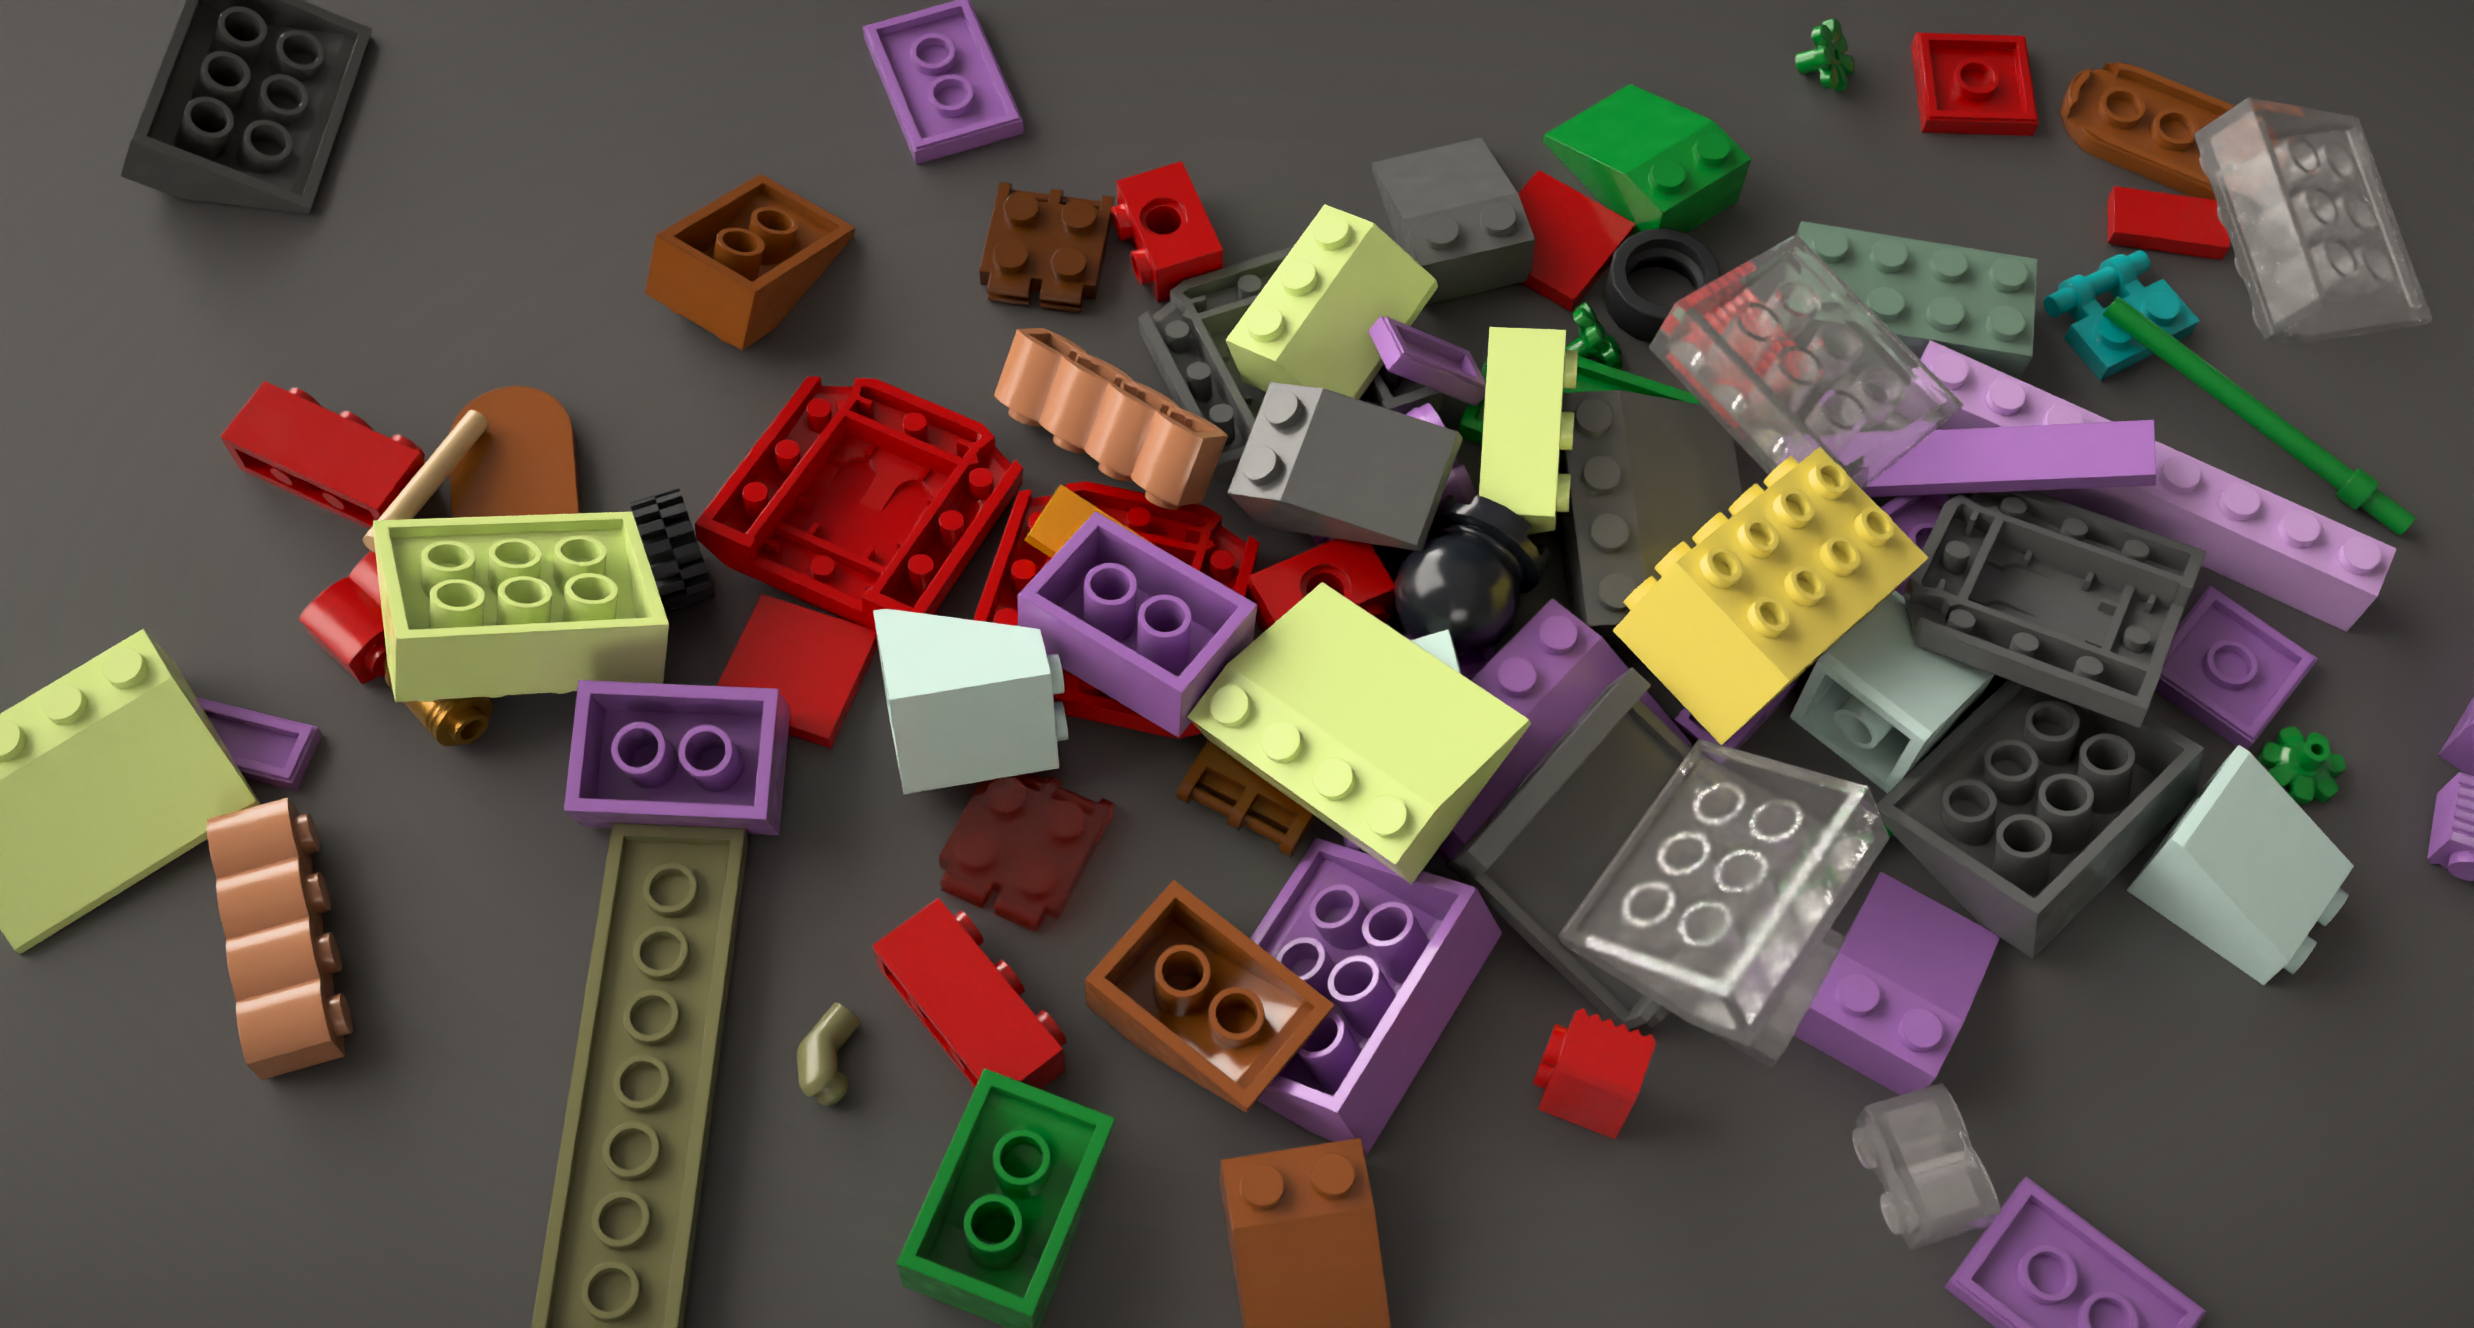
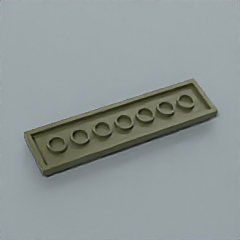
M612 823L531 1328H683L749 842L744 828Z

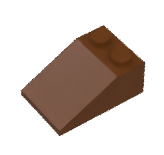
M760 173L656 234L645 294L667 306L673 313L684 316L715 334L721 341L744 350L777 328L850 242L856 227Z
M1175 880L1166 887L1085 979L1086 1006L1139 1049L1246 1113L1334 1009V1004Z
M1361 1138L1221 1159L1219 1184L1243 1328H1391L1375 1208Z

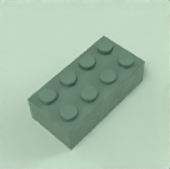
M1801 221L1786 261L1780 326L1801 351H1806L1826 366L1910 379L1931 340L2020 380L2033 357L2038 259Z

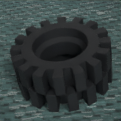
M676 488L631 502L630 507L666 612L715 597L680 489Z

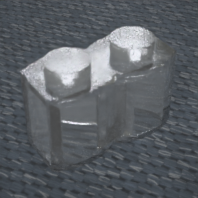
M1943 1083L1865 1106L1855 1121L1857 1128L1852 1133L1854 1148L1861 1164L1866 1169L1873 1168L1878 1179L1883 1184L1885 1193L1881 1194L1880 1205L1889 1229L1895 1235L1901 1234L1911 1250L1988 1227L2001 1213L1991 1179L1979 1156L1971 1147L1970 1138L1961 1113Z

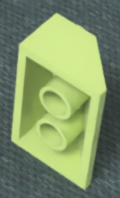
M1324 204L1229 334L1226 343L1244 383L1267 392L1270 382L1324 388L1359 400L1384 365L1368 330L1380 316H1387L1411 326L1437 290L1438 284L1431 274L1375 223Z
M1489 327L1479 496L1504 505L1525 519L1532 526L1528 534L1553 531L1556 526V512H1569L1571 474L1559 473L1560 450L1573 449L1574 412H1562L1564 388L1576 389L1578 351L1566 350V330Z

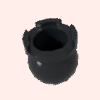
M1453 494L1447 495L1438 505L1427 536L1428 539H1426L1422 551L1414 550L1404 560L1394 583L1396 609L1404 632L1414 640L1449 629L1457 658L1483 653L1496 645L1513 627L1520 606L1521 593H1528L1536 587L1549 566L1550 552L1548 548L1537 549L1527 538L1532 526L1506 506L1477 495L1470 505L1462 504L1455 501Z

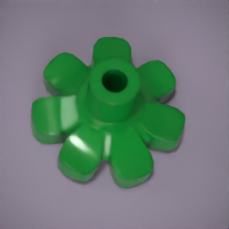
M1833 18L1823 21L1822 25L1813 28L1811 38L1815 49L1797 53L1795 62L1797 70L1801 75L1820 71L1822 87L1824 89L1834 88L1835 92L1847 90L1849 83L1847 75L1854 74L1855 64L1854 58L1851 55L1844 54L1848 50V43L1842 33L1840 22Z
M1584 302L1572 314L1579 326L1578 333L1580 337L1566 345V350L1578 351V356L1586 359L1594 356L1596 359L1608 364V366L1622 369L1623 360L1620 356L1622 351L1618 343L1612 336H1605L1607 332L1597 320L1594 310L1589 304Z
M2294 726L2282 729L2277 734V744L2267 742L2258 754V761L2263 766L2272 768L2268 771L2283 789L2289 786L2288 794L2297 804L2307 805L2313 797L2320 802L2330 800L2339 791V786L2333 778L2342 775L2346 769L2344 758L2338 754H2331L2329 741L2326 737L2317 732H2312L2304 741L2301 731Z

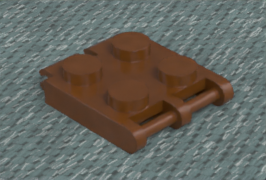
M1000 182L979 268L980 284L988 285V300L1029 306L1033 291L1040 292L1041 308L1081 313L1084 298L1096 300L1112 223L1110 208L1115 206V197L1103 195L1101 201L1064 196V191L1059 189H1051L1050 194L1014 190L1012 183Z
M1207 740L1176 792V798L1187 804L1193 799L1228 817L1227 825L1239 831L1245 826L1280 845L1279 852L1290 858L1296 852L1316 818L1315 815L1209 740Z

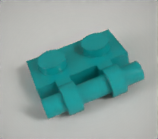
M2138 250L2128 256L2117 254L2103 261L2098 271L2086 277L2080 274L2061 282L2058 286V291L2046 296L2043 300L2044 308L2051 317L2055 318L2068 312L2076 321V323L2070 326L2064 339L2100 381L2154 353L2104 317L2102 314L2109 306L2103 308L2097 302L2096 297L2108 291L2115 299L2117 296L2121 297L2178 341L2191 335L2200 322L2164 279L2147 287L2140 283L2137 276L2149 271L2151 268V261L2142 250Z

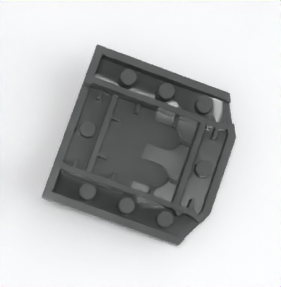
M1294 246L1183 280L1170 291V302L1152 317L1148 310L1139 317L1140 335L1175 403L1180 408L1213 423L1228 435L1213 474L1216 482L1231 484L1266 394L1265 391L1243 382L1226 339ZM1384 364L1359 400L1405 415L1413 408L1429 403L1437 413L1443 405V393L1389 372Z
M2035 491L1977 493L1970 498L1959 494L1945 502L1922 549L1928 559L1909 576L1903 595L1915 645L2140 728L2206 551Z

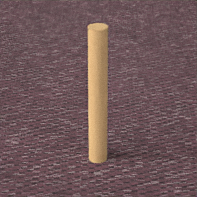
M469 410L378 520L413 519L488 428L489 422L486 417L478 411ZM372 526L363 537V542L369 550L375 553Z

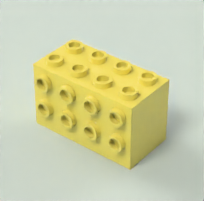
M1821 447L1800 463L1792 455L1785 459L1763 481L1768 487L1765 491L1755 483L1729 507L1728 511L1732 514L1730 519L1722 512L1717 513L1692 537V540L1696 543L1694 548L1691 549L1685 541H1682L1672 549L1654 568L1662 577L1657 581L1653 576H1650L1624 600L1623 603L1631 611L1613 629L1614 633L1721 746L1812 666L1826 650L1875 609L1928 559L1927 555L1893 522L1891 517Z

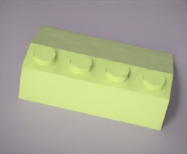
M632 512L373 521L386 654L395 702H431L438 699L470 697L498 698L505 695L551 692L563 694L577 691L578 680L663 684L669 623Z
M1323 582L1233 658L1187 716L1209 741L1411 885L1531 725L1528 718Z
M144 629L0 713V930L13 949L19 954L29 950L207 840V819L261 805L207 714L197 701L196 696L175 661Z

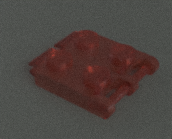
M1028 773L981 781L938 857L940 868L946 870L940 882V886H942L941 891L982 909L987 904L992 892H997L999 896L993 907L995 909L994 914L1037 932L1046 914L1056 919H1059L1113 815L1115 803L1104 798L1097 803L1062 788L1063 781L1053 776H1048L1046 780H1043Z

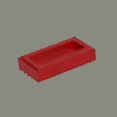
M2114 186L2108 196L2107 244L2223 260L2230 249L2229 202Z

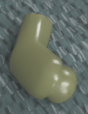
M837 1002L829 1008L801 1041L797 1050L799 1087L807 1097L814 1095L822 1106L836 1104L842 1099L849 1088L848 1077L837 1070V1052L861 1024L851 1011Z

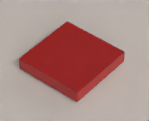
M1915 33L1911 43L1922 133L2034 135L2039 121L2026 36Z
M1538 170L1518 193L1535 237L1532 273H1528L1527 281L1522 282V284L1572 312L1612 263L1614 252L1628 237L1633 236L1636 224L1543 171Z
M761 594L717 686L779 689L791 708L788 735L832 748L878 649L876 630Z

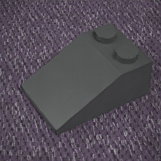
M1482 137L1372 163V171L1397 244L1437 281L1438 288L1426 305L1527 281L1528 274L1532 273L1535 237L1517 190Z
M1270 382L1227 493L1263 528L1422 551L1463 437L1458 431L1324 388Z

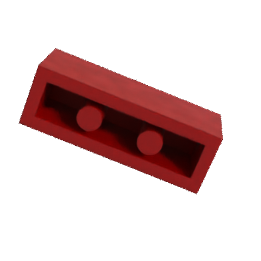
M263 381L220 436L240 470L369 530L373 526V521L381 517L425 464V453L408 438L401 435H393L392 438H389L374 431L368 423L351 412L342 411L339 415L321 407L316 399L301 389L292 387L289 391H286L267 381Z
M938 897L872 945L881 973L974 1089L984 1068L1040 1090L1065 1072L1062 1046L1067 1043L1063 1032L1046 1011L1041 1010L1035 1015L1020 997L1025 993V989L1015 972L1002 959L995 964L989 960L979 947L984 943L980 931L962 910L953 915Z

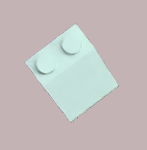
M1894 591L1817 660L1790 718L1888 794L1937 747L1982 696L1995 674L1915 645L1905 599L1897 591Z
M893 609L873 611L886 702L903 795L1059 768L1057 742L1068 740V728L1062 701L1054 702L1053 695L1064 693V679L1059 655L1046 654L1040 629Z
M2238 745L2189 802L2127 891L2256 981L2265 985L2282 968L2291 974L2295 973L2308 958L2317 942L2307 935L2317 921L2326 926L2344 905L2349 894L2340 889V886L2354 865L2251 752Z

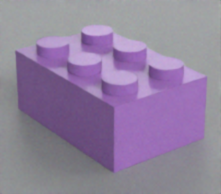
M1096 511L1017 595L1018 626L1040 629L1047 655L1058 654L1063 669L1178 738L1191 724L1187 716L1224 667L1249 646L1254 639L1257 604Z
M578 680L564 811L583 827L612 828V823L744 828L747 834L779 835L791 708L779 689Z

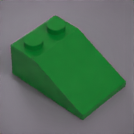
M1632 84L1625 86L1544 134L1542 141L1606 208L1636 224L1633 235L1644 230L1663 228L1688 233L1737 203L1751 162V158L1713 120Z
M984 1068L896 1263L903 1287L1007 1328H1039L1066 1264L1113 1131L1115 1118Z

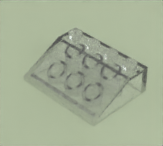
M2248 97L2194 133L2201 154L2200 166L2210 180L2218 204V218L2227 230L2235 253V268L2245 282L2253 306L2252 317L2257 328L2262 332L2264 340L2302 344L2419 326L2433 320L2358 117Z
M1797 234L1678 300L1648 347L1768 475L1789 456L1792 455L1800 463L1821 447L1863 490L1955 415L1964 405Z
M1698 739L1559 933L1558 938L1562 945L1690 1024L1751 1047L1886 845L1889 836L1868 786Z

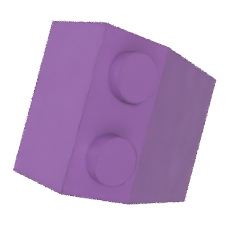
M1880 872L1792 1035L1915 1103L1934 1081L1966 1019L2000 937L1970 919Z

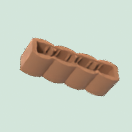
M1044 328L1017 329L994 396L1009 408L1008 414L1014 420L1030 426L1044 427L1054 435L1053 442L1057 446L1073 453L1089 454L1099 462L1098 469L1102 473L1120 481L1129 482L1133 480L1137 485L1146 490L1145 498L1148 501L1170 510H1178L1182 505L1203 502L1228 437L1223 430L1208 420L1180 408L1165 395L1133 381L1130 376L1117 367L1087 354L1077 344Z
M287 797L207 819L208 845L216 875L217 901L226 937L228 970L236 999L237 1026L246 1065L261 1080H265L344 1057L345 1044L343 1035L353 1032V1022L344 995L342 993L334 995L332 973L342 970V961L333 934L331 932L323 934L322 913L331 910V901L323 875L320 872L313 873L311 854L320 851V840L312 816L309 813L301 815Z

